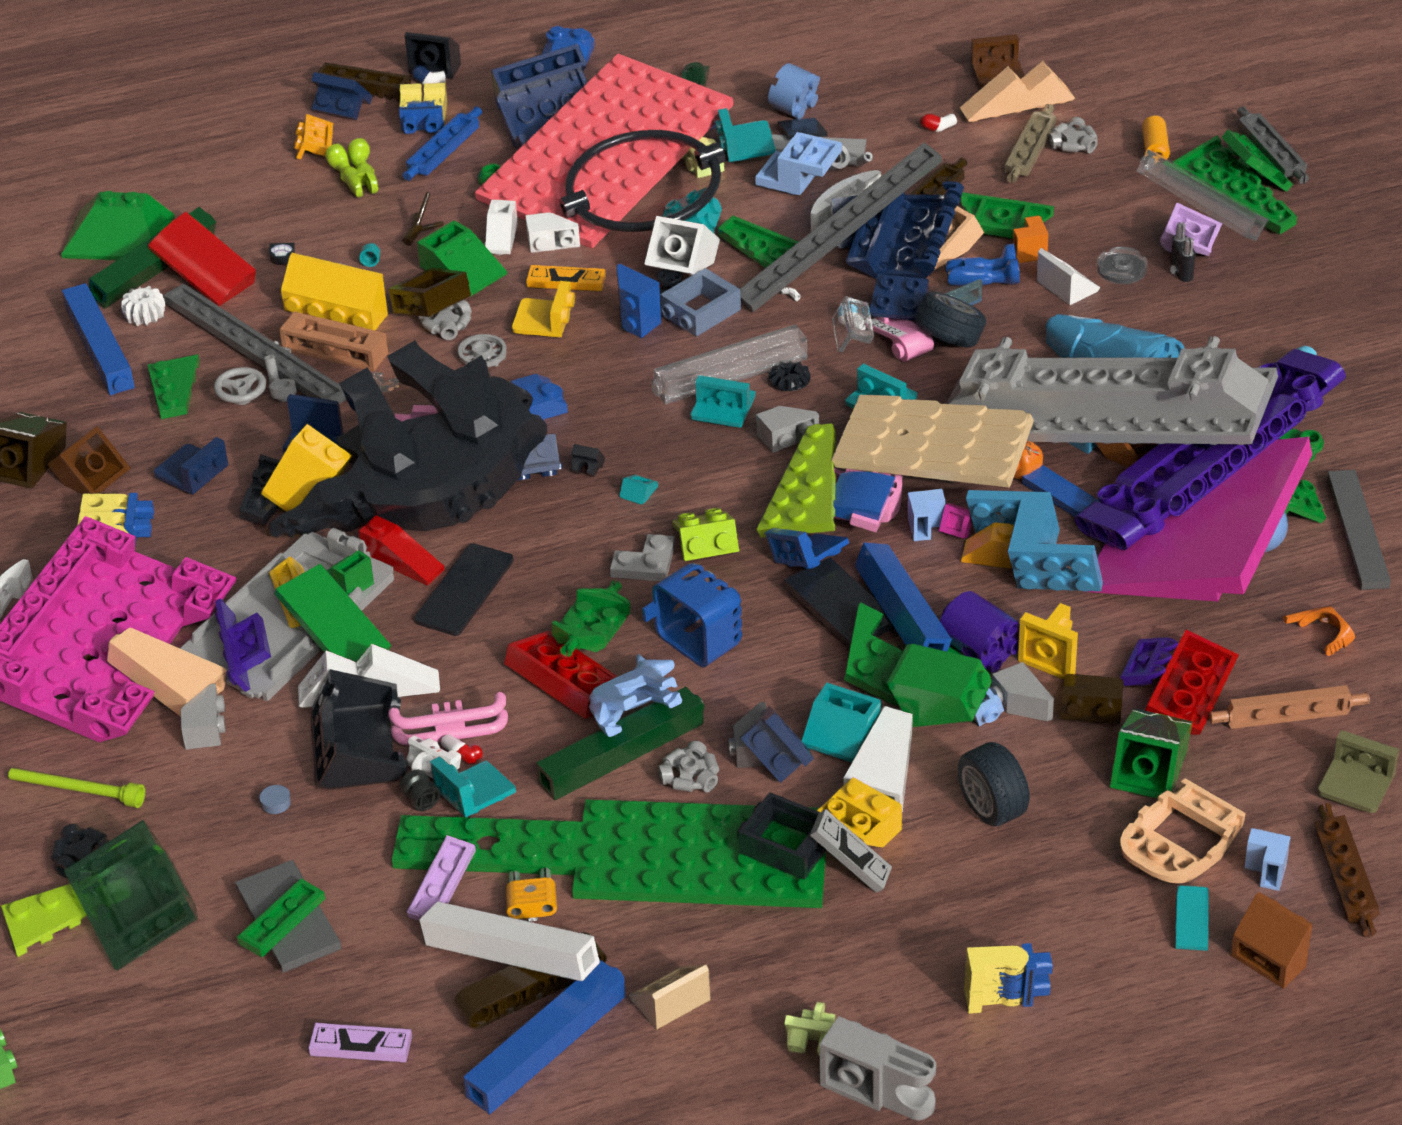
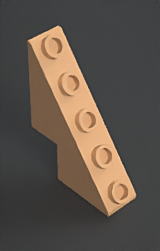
M1042 61L1022 79L1007 66L964 103L960 109L967 121L975 122L989 117H999L1000 115L1018 113L1023 110L1042 108L1046 104L1066 103L1067 101L1074 100L1075 97L1060 78Z

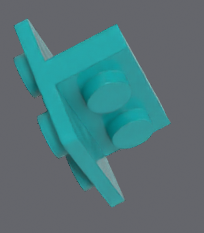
M862 364L857 368V390L845 399V405L854 409L859 395L900 396L901 399L916 400L918 393L907 388L905 382L866 364Z
M698 375L695 381L696 404L691 412V419L730 427H742L756 397V392L750 390V383Z

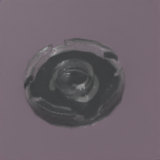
M1114 247L1110 249V252H1102L1097 258V273L1108 282L1130 284L1138 282L1147 273V258L1145 256L1142 257L1140 252L1133 248Z

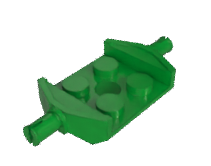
M615 580L611 581L606 589H578L577 600L559 623L558 621L552 622L553 637L558 643L564 644L560 649L563 656L567 654V657H570L575 649L580 650L581 648L596 653L604 649L631 613V601L618 594L622 588L619 581L616 583Z

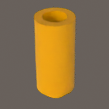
M1160 116L1147 117L1142 123L1145 155L1152 163H1162L1170 155L1166 122Z

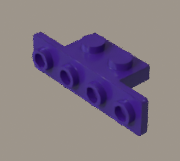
M220 598L215 601L217 608L215 617L221 628L219 637L225 648L222 653L229 668L226 673L233 685L238 684L246 692L251 689L247 670L271 657L264 620L256 612L237 623L234 612Z

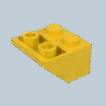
M854 777L817 810L819 812L825 809L829 811L865 844L870 846L884 847L902 830V804Z

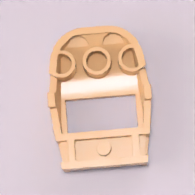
M1185 778L1181 781V789L1175 793L1167 790L1158 796V801L1152 806L1145 805L1138 811L1136 821L1129 823L1122 833L1120 839L1121 852L1127 861L1155 878L1169 883H1186L1204 873L1223 857L1242 828L1246 813ZM1174 809L1222 836L1221 841L1210 849L1202 859L1154 831Z

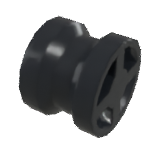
M661 269L657 273L660 294L682 281V273Z

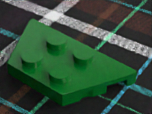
M1230 130L1223 134L1221 138L1228 144L1226 149L1235 156L1239 155L1238 161L1248 169L1252 167L1257 174L1263 178H1268L1286 192L1292 187L1293 183L1246 135H1240Z
M964 192L960 198L963 210L975 216L984 231L983 235H996L1013 239L1014 229L1025 228V218L1041 216L1044 223L1054 215V206Z

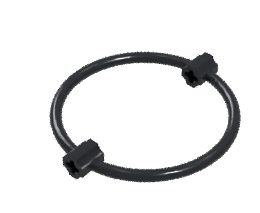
M639 130L605 139L587 149L570 167L565 179L564 188L566 196L559 199L563 215L566 219L579 215L582 219L595 226L613 231H652L655 220L621 222L609 220L589 211L590 203L585 191L575 192L574 185L582 167L599 153L616 145L631 141L661 139L692 147L696 150L694 154L698 167L701 170L711 168L710 183L704 194L687 208L665 217L684 221L703 209L715 195L721 180L720 164L726 161L722 146L719 142L706 146L689 135L668 130Z

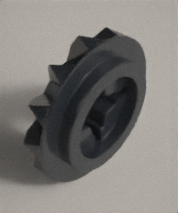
M791 360L788 363L780 361L779 365L772 366L771 372H769V382L771 385L783 391L800 390L806 387L811 380L808 366H802L801 362L792 363Z

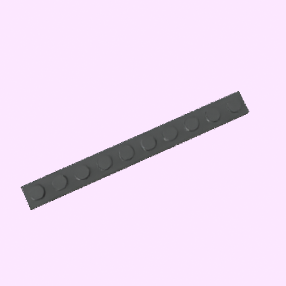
M925 142L740 288L741 302L752 312L756 311L942 162L941 155Z
M184 283L164 294L166 304L266 369L264 357L274 355L279 378L293 379L296 389L307 397L338 401L339 404L346 400L338 383Z

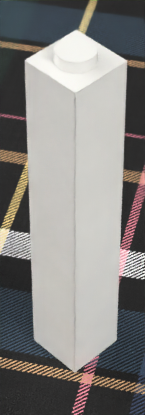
M436 902L419 919L426 945L579 981H583L600 963L594 936L442 902Z

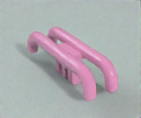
M498 692L494 696L495 701L492 705L465 710L462 708L461 700L455 701V709L450 708V702H443L445 711H440L438 703L432 704L433 714L411 718L402 717L399 709L393 707L388 712L390 721L394 724L391 727L392 737L399 744L409 746L408 740L414 735L422 740L430 738L438 743L447 734L457 739H465L498 733L505 727L508 721V713L504 709L506 706V696L504 693ZM496 716V720L490 723L465 726V721ZM435 726L436 731L418 734H405L402 730Z

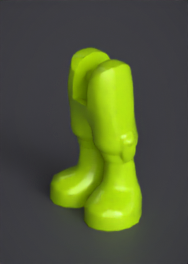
M357 138L349 144L348 156L344 147L340 144L331 145L325 152L328 164L340 172L341 180L346 183L356 197L363 196L362 186L364 185L367 186L371 194L378 192V182L374 169L366 162L370 154V147L367 141L362 138ZM349 160L355 166V168L350 166Z

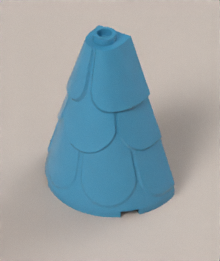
M1057 314L1047 321L1045 327L1046 343L1060 358H1178L1181 349H1185L1182 342L1165 334L1128 328L1119 324L1104 323L1100 319Z

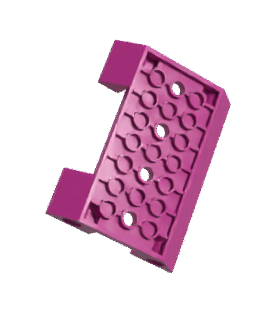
M85 516L0 624V701L97 742L126 735L155 695V691L135 683L107 661L110 640L116 634H121L131 627L171 644L183 626L211 617L216 610L215 601L220 598L224 599L236 582V577L187 557L184 558L178 568L164 564L135 552L134 535ZM149 581L153 584L143 586L140 582ZM114 618H123L126 621L115 623L112 620ZM90 653V655L98 659L87 661L83 657ZM58 694H65L68 696V698L58 700L55 698V696Z

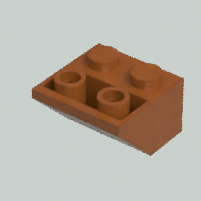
M1258 892L1233 934L1231 956L1284 989L1307 966L1313 924L1304 917L1285 908L1276 900Z

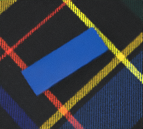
M1044 465L1030 474L1022 476L1023 485L1034 492H1051L1053 504L1074 517L1094 501L1099 502L1098 499Z

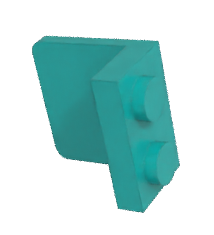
M728 108L718 110L719 120H715L717 134H721L719 135L722 149H726L729 162L775 153V145L768 121L762 120L732 126Z
M705 187L699 191L693 190L683 198L669 201L665 206L662 217L673 215L697 201L707 188ZM713 197L703 209L684 221L703 224L711 232L715 233L722 211L721 204Z

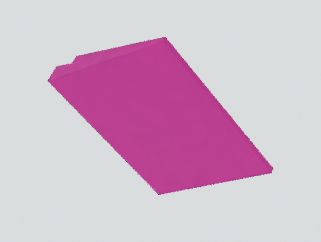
M1309 437L1275 440L1179 516L1170 515L1165 519V527L1162 531L1153 535H1145L1124 551L1105 543L1097 558L1103 580L1102 590L1087 592L1217 602L1222 593L1244 595L1312 456Z

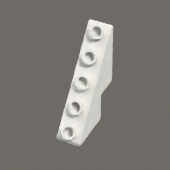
M374 644L369 646L357 662L325 651L298 686L299 707L302 708L313 706L315 698L330 669L397 684L398 697L437 693L440 691L438 670Z

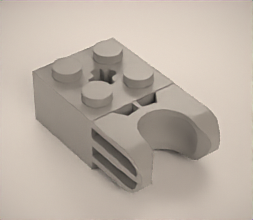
M838 1016L820 1043V1086L877 1111H880L883 1106L914 1120L926 1119L934 1112L935 1095L932 1089L926 1085L936 1075L935 1059L925 1052L892 1039L887 1034L878 1033L862 1026L858 1022L849 1021Z

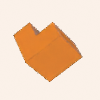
M1041 216L1025 218V228L1014 229L1013 244L1018 263L1038 261V251L1041 248L1048 252V232Z

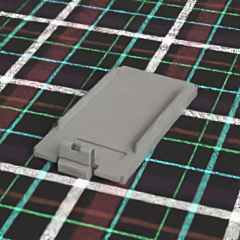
M332 528L329 531L327 538L311 532L309 535L305 533L284 553L280 552L225 603L234 612L237 623L256 612L263 618L271 653L269 659L247 670L250 690L245 692L238 684L233 685L227 674L225 683L239 689L242 694L250 698L256 697L259 699L263 696V700L268 702L322 650L302 626L295 628L289 626L281 603L274 594L275 588L269 572L286 558L291 556L302 565L306 572L318 564H321L328 570L358 550L371 558L374 584L363 592L360 587H357L348 595L361 611L394 580L393 567L372 558L370 552L366 551L367 547L363 540L354 536L350 537L345 532L336 528ZM214 613L192 633V638L180 649L222 666L226 670L229 669L222 653L225 648L219 637L221 628Z

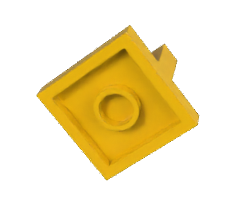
M1060 603L1047 620L1027 612L1024 613L1020 618L1018 662H1023L1028 666L1063 680L1065 675L1075 674L1078 632L1071 630L1073 623L1070 620L1071 607Z

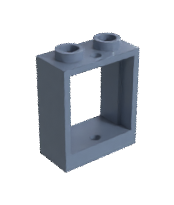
M706 268L660 294L661 315L696 337L741 310L740 289ZM701 294L712 300L696 311L686 305L687 302Z

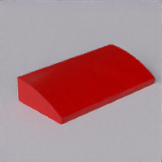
M187 212L167 225L148 245L149 250L218 306H221L255 283L256 269Z
M1186 629L1145 711L1193 721L1190 735H1200L1209 718V712L1213 710L1239 654Z
M549 630L508 644L505 665L584 719L593 716L589 708V697L592 691L603 683L618 677L578 649H575L570 657H567V654L563 656L560 649L564 644L558 643Z

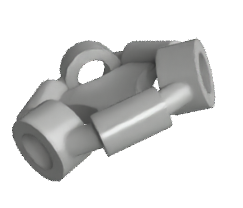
M1073 117L1069 123H1061L1051 130V133L1048 134V143L1051 149L1062 148V151L1078 153V150H1083L1087 153H1092L1096 149L1098 136L1090 125H1085L1082 118Z
M462 300L440 311L435 318L434 315L430 317L419 316V320L422 322V326L432 334L439 333L443 339L452 340L456 338L458 331L464 330L470 322L471 308L466 300Z
M691 741L683 749L676 748L663 758L664 763L662 765H658L661 784H670L675 790L693 792V789H702L707 793L712 791L718 782L716 774L720 769L715 756L712 753H708L706 746L699 741ZM673 766L680 772V776L678 778L675 777V779L672 771Z

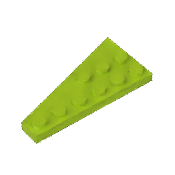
M832 423L814 424L807 427L757 527L760 538L766 537L765 532L772 528L806 533L835 531V523L833 521L835 508L833 501L835 500L836 475L832 458L836 450V431Z

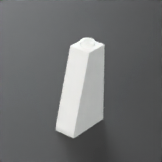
M884 706L844 776V785L854 777L902 804L903 812L912 741L913 714Z

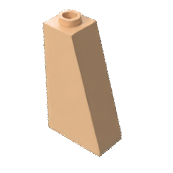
M131 627L121 634H116L108 644L107 661L135 683L155 691L154 697L180 717L181 708L209 684L216 683L218 694L224 690L227 674L225 668Z

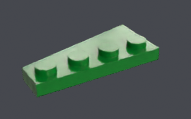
M733 215L718 227V235L765 268L798 243L796 240Z

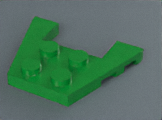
M860 602L857 609L844 680L897 706L898 702L891 692L887 681L903 651L873 636V633L882 621L883 613ZM950 647L948 648L947 652L960 655V652Z

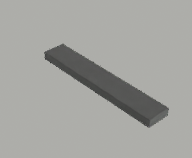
M1356 470L1328 471L1327 480L1361 590L1390 588L1391 580Z

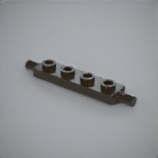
M960 157L954 164H942L909 195H944L946 190L942 185L943 182L960 183L964 180L963 168L967 166V160Z

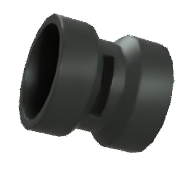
M416 769L408 772L402 778L399 785L400 791L406 798L410 799L411 804L418 811L422 812L431 809L440 799V790L434 783L430 782L429 777L423 770Z

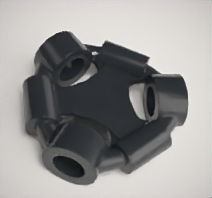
M74 823L68 824L62 829L60 839L54 842L51 860L55 862V871L67 879L73 873L81 872L86 874L100 868L101 863L104 861H112L114 844L112 840L107 839V834L92 827L83 829ZM98 844V857H94L92 852Z

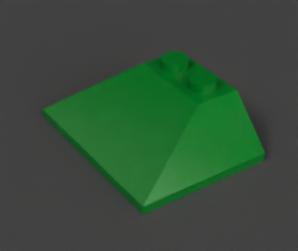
M98 192L79 211L61 256L66 259L118 260L161 232L175 220V214L147 193Z

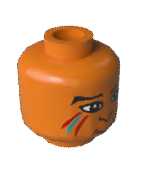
M1026 442L1014 478L1022 479V476L1030 474L1043 465V453L1034 442Z

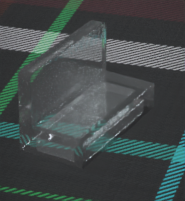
M845 296L832 318L837 351L842 353L851 339L870 344L874 338L868 303Z

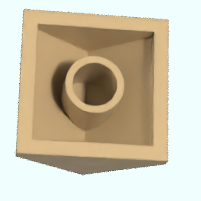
M707 965L681 966L631 993L629 997L656 1029H659L710 1001L709 970Z

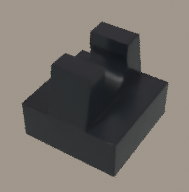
M577 444L573 445L571 452L573 456L572 471L580 474L581 468L588 465L587 474L590 477H595L598 469L603 468L605 457L600 449Z

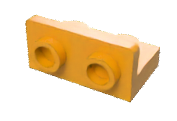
M306 114L303 122L299 121L295 130V135H297L294 143V149H297L296 158L301 160L305 150L315 155L325 156L326 150L332 145L333 123Z

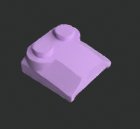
M1176 203L1160 238L1161 245L1166 251L1171 252L1172 237L1176 234L1177 223L1181 224L1183 222L1186 225L1185 235L1188 238L1192 237L1194 239L1193 248L1195 253L1209 256L1222 223Z

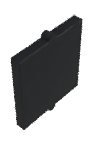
M816 118L778 121V127L789 140L797 132L817 137L827 136V131Z

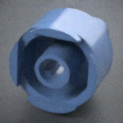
M785 64L775 76L779 79L776 86L771 85L768 103L779 111L796 119H801L805 110L808 107L813 108L817 103L818 95L816 90L820 77L796 65Z

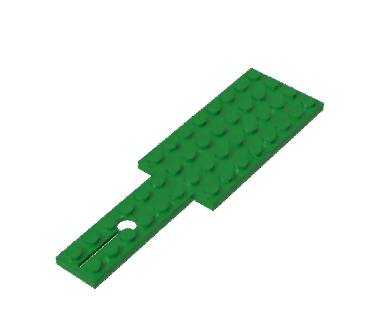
M586 799L583 822L401 815L392 865L393 869L429 870L444 839L448 835L475 845L476 851L465 871L510 873L512 871L515 873L517 871L523 874H540V870L544 868V874H546V868H549L551 875H575L572 890L573 899L823 908L826 852L804 880L739 853L737 832L742 822H747L751 817L755 805ZM809 807V808L814 809V810H816V811L819 809V808ZM772 821L761 837L796 851L807 837V834ZM485 836H493L500 841L495 843L491 850L480 849L477 843L480 838Z

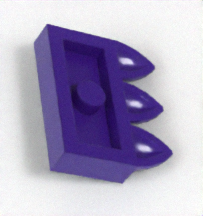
M1166 637L1139 639L1121 675L1124 686L1152 684L1153 679L1162 676L1166 671L1162 665L1168 663L1172 658V655L1168 652L1174 650L1178 646V642Z

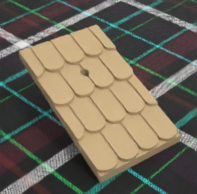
M859 395L857 404L852 411L850 420L833 455L832 462L837 468L1010 488L1034 420L1030 413H1025L1023 410L987 409L984 405L940 404L938 401L905 400L901 399L900 396Z

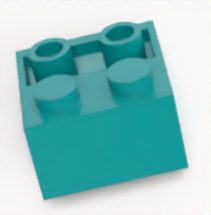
M826 682L813 702L802 742L809 749L852 763L881 713V700Z

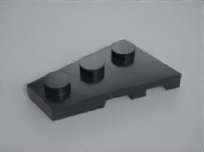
M260 454L258 468L254 470L252 484L250 488H247L239 511L242 519L264 526L280 508L261 494L280 460Z

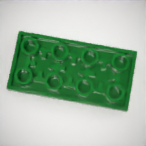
M321 564L276 588L275 596L324 652L329 651L357 662L371 644L390 651L392 645Z

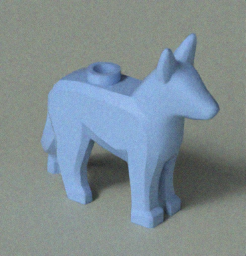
M637 654L634 670L603 683L592 691L589 697V708L605 735L611 737L622 731L621 726L616 725V723L622 716L623 711L638 707L650 700L665 704L670 708L682 703L679 692L667 690L669 687H677L675 678L671 676L664 677L674 669L675 664L673 660H646L640 654Z

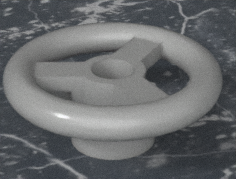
M248 367L230 369L222 373L214 383V391L220 399L237 405L248 404L260 396L266 388L264 375L260 371ZM238 375H248L243 379H229L231 377ZM258 380L257 388L252 391L251 386L253 382ZM222 387H226L228 390H230L231 395L225 393L222 390Z

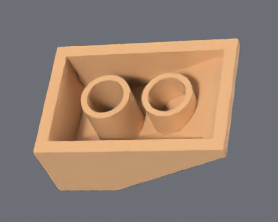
M958 206L954 209L955 215L944 245L940 249L941 253L935 270L946 264L947 261L967 252L984 233L975 216Z

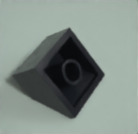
M411 32L404 34L409 74H412L415 67L423 66L432 73L444 71L445 78L453 79L461 65L460 47L457 42L450 37Z

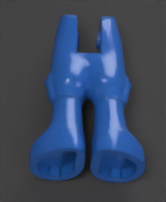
M1014 244L1005 245L999 258L962 257L949 260L945 265L948 283L954 286H985L992 283L1013 285L1020 282L1019 264L1016 259Z

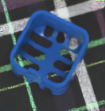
M695 563L686 564L653 586V601L642 609L643 621L648 622L654 618L655 629L660 638L698 666L707 667L740 643L742 638L740 594L733 587L728 588L727 583L723 580L716 579L715 575L710 571H704L701 565ZM693 570L699 573L697 576L682 579ZM679 603L682 604L681 607H679L678 609H676L675 611H673L674 607H675L677 604H679ZM701 619L703 625L690 633L684 631Z

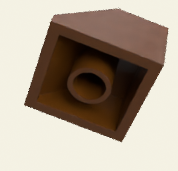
M98 426L47 464L64 486L82 495L101 493L131 469Z

